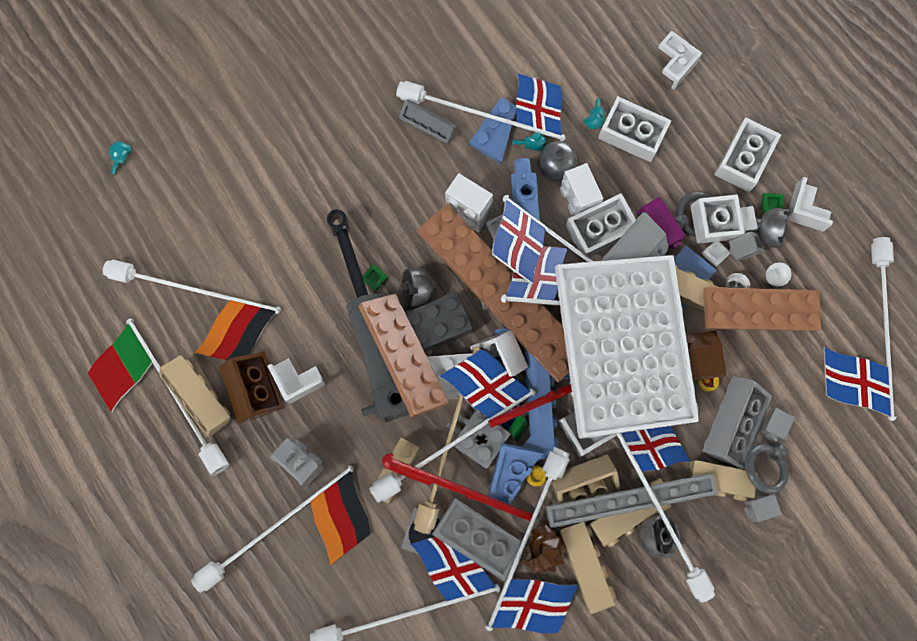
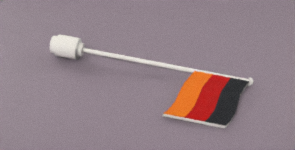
M107 260L103 267V275L107 276L108 279L129 283L137 277L229 300L217 316L205 341L194 352L197 354L225 361L230 358L249 355L252 353L265 326L275 313L279 314L281 312L279 306L275 308L137 274L133 264Z
M347 466L348 469L224 563L220 564L219 562L214 563L211 561L196 572L191 579L196 590L200 593L204 590L208 591L224 579L225 566L308 503L311 504L315 524L327 548L330 565L371 534L370 525L355 490L351 474L354 471L353 466Z

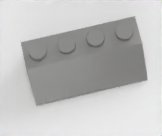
M643 212L601 261L662 256L668 249L666 233L647 213Z
M732 376L730 383L727 385L724 399L719 405L717 416L712 423L709 436L705 440L703 452L711 458L733 468L744 470L747 453L755 443L773 396L754 380Z

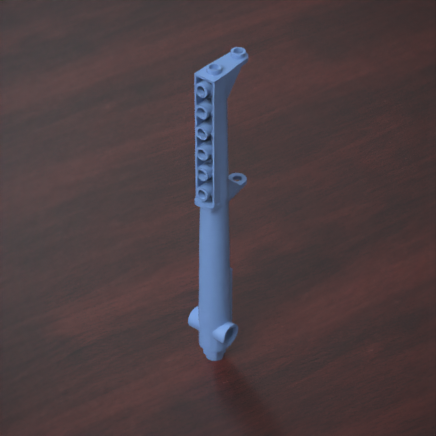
M517 159L514 161L515 173L511 174L512 201L540 221L537 175L531 172L529 159ZM507 328L496 329L495 335L509 330ZM523 346V356L528 366L525 369L526 388L528 390L534 389L536 392L535 396L531 395L527 398V403L550 392V388H554V378ZM555 400L528 412L530 438L522 447L541 450L543 455L540 459H547L549 452L553 451L554 447L559 448L558 437H554L553 429H557L556 416L552 417V408H556Z

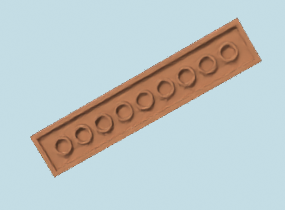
M447 203L417 229L418 234L501 323L513 332L515 338L556 382H560L569 373L563 326L542 304L514 301L503 303L501 301V296L505 295L508 291L513 273L504 263L492 255V250Z

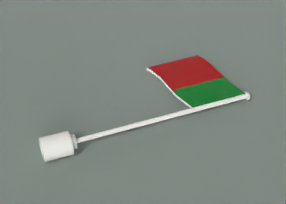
M131 318L126 321L127 326L116 341L97 358L88 371V375L111 413L119 401L142 379L152 363L158 373L160 371L159 364L135 327L134 320ZM169 389L203 445L198 455L211 476L221 473L230 464L219 446L211 442H205L186 409Z

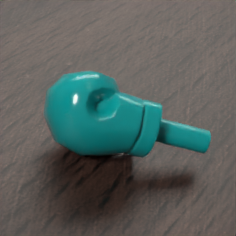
M596 99L595 108L590 110L589 117L583 119L584 124L591 130L599 129L605 123L604 109L600 107V99Z
M535 132L532 136H525V140H513L512 145H525V149L542 151L546 146V138L543 134Z
M115 141L109 147L110 160L114 161L111 174L115 175L119 163L124 165L127 155L131 153V147L124 142Z

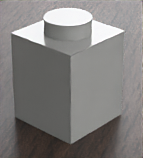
M750 232L729 241L731 246L729 250L735 260H746L765 252L759 233Z
M778 408L771 409L759 432L765 434L764 437L772 442L785 440L795 417Z
M775 494L763 495L745 502L746 507H744L746 516L752 522H761L782 515Z

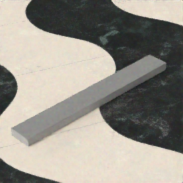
M713 473L650 485L660 506L718 494ZM640 487L546 506L549 526L553 528L656 506L646 488Z

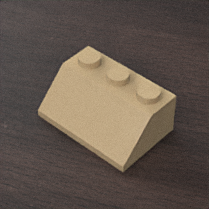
M608 454L565 470L562 478L558 477L557 480L552 479L551 481L558 504L621 491L617 470Z

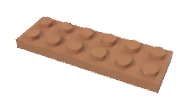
M704 288L705 329L821 331L819 290Z
M392 294L361 302L358 307L411 418L447 405L449 401L397 295Z

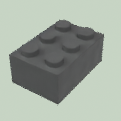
M457 292L405 313L425 353L472 334L471 324Z

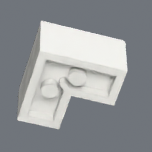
M671 31L658 48L673 58L663 69L662 73L674 81L671 88L675 90L696 66L702 53Z
M803 177L795 185L788 209L790 214L787 216V220L824 232L832 226L833 221L829 220L831 211L812 206L817 188L807 185L808 178Z
M511 330L484 338L470 346L471 350H473L472 347L478 346L479 348L482 347L484 351L493 357L501 356L510 377L528 368Z
M289 358L275 366L272 364L268 365L284 400L289 404L326 385L316 366L298 375Z
M575 412L558 421L578 457L585 455L617 436L615 433L579 438Z

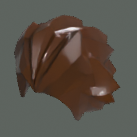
M545 522L542 527L531 530L533 535L528 545L531 557L530 560L521 561L536 573L556 572V566L565 563L560 556L567 551L563 545L564 541L555 535L554 528H550L549 522Z

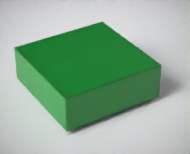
M762 194L761 214L774 208L783 209V194Z
M373 264L364 273L363 279L365 284L376 293L388 279V276Z
M518 416L508 430L510 436L518 441L529 423L525 418Z

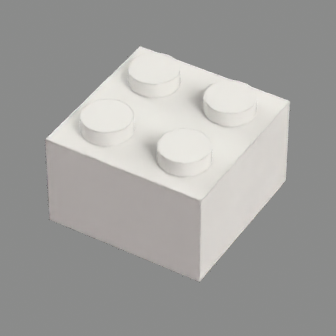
M587 163L565 171L560 191L562 196L566 197L569 202L568 209L571 215L575 216L602 203L603 196Z
M738 195L700 198L691 205L697 244L733 240L745 234Z

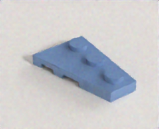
M501 97L490 114L514 121L516 106ZM486 118L470 140L469 145L502 164L512 125Z
M501 443L488 496L510 504L520 490L522 482L527 475L529 476L533 470L532 467L541 458L543 452L541 450Z

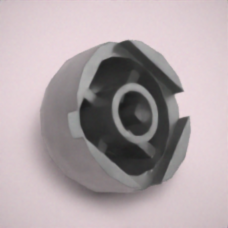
M561 141L547 144L541 151L538 160V166L542 171V175L551 181L557 182L562 181L565 171L576 168L577 164L575 150L571 145Z
M781 208L770 209L764 213L762 219H757L758 229L756 231H759L762 243L770 247L782 248L781 243H783L788 225L786 220L790 210Z
M419 268L404 270L402 283H405V290H402V295L406 307L418 308L428 304L433 297V293L436 292L435 281H432L431 276L425 270Z
M660 514L650 516L642 522L638 532L639 542L647 554L656 558H671L677 553L674 552L677 545ZM665 514L680 542V532L676 522L671 521L668 518L670 516Z

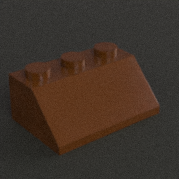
M716 330L686 334L692 380L725 377L726 368L723 347Z
M265 351L230 358L219 366L238 424L263 417L284 408L276 382L268 368L269 362Z

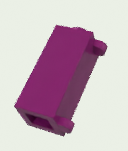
M660 197L647 203L636 212L638 216L643 212L647 213L666 233L668 249L674 250L682 245L681 241L684 239L685 234Z

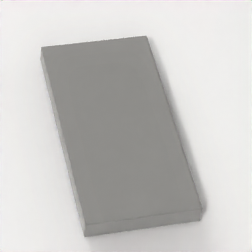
M456 498L453 499L432 534L503 581L508 576L522 543L521 540Z

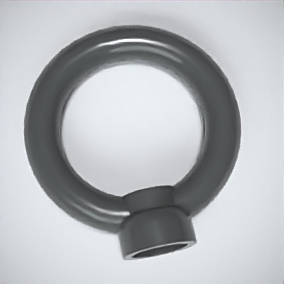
M692 192L685 195L679 201L674 219L681 230L690 236L696 237L695 229L689 226L688 219L684 215V208L690 201L710 198L712 196L703 192Z
M774 442L772 445L758 444L748 451L745 459L746 474L753 486L759 491L766 494H775L786 486L789 477L788 465L785 460V456L788 453L786 446L778 442ZM761 452L769 453V458L779 465L780 477L774 485L764 484L755 473L754 459Z

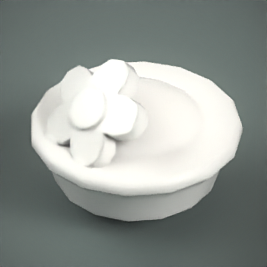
M774 263L767 269L766 279L772 286H784L791 279V269L785 263Z
M733 273L728 276L725 286L726 288L750 289V281L742 273Z

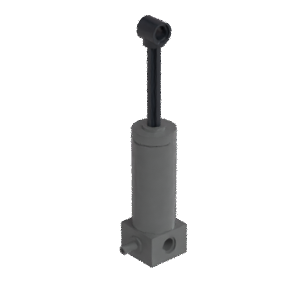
M332 210L327 215V223L333 236H336L357 297L346 305V309L373 388L371 392L374 405L362 408L361 412L363 416L377 412L382 422L387 423L410 414L403 399L401 403L393 404V400L401 397L358 307L361 302L381 298L383 295L378 293L368 294L348 234L350 228L347 216L342 210ZM337 219L343 220L339 225L333 224Z

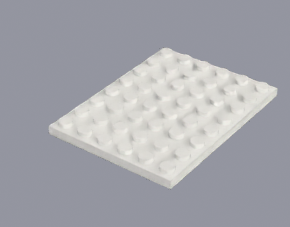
M674 256L555 266L579 438L699 422Z

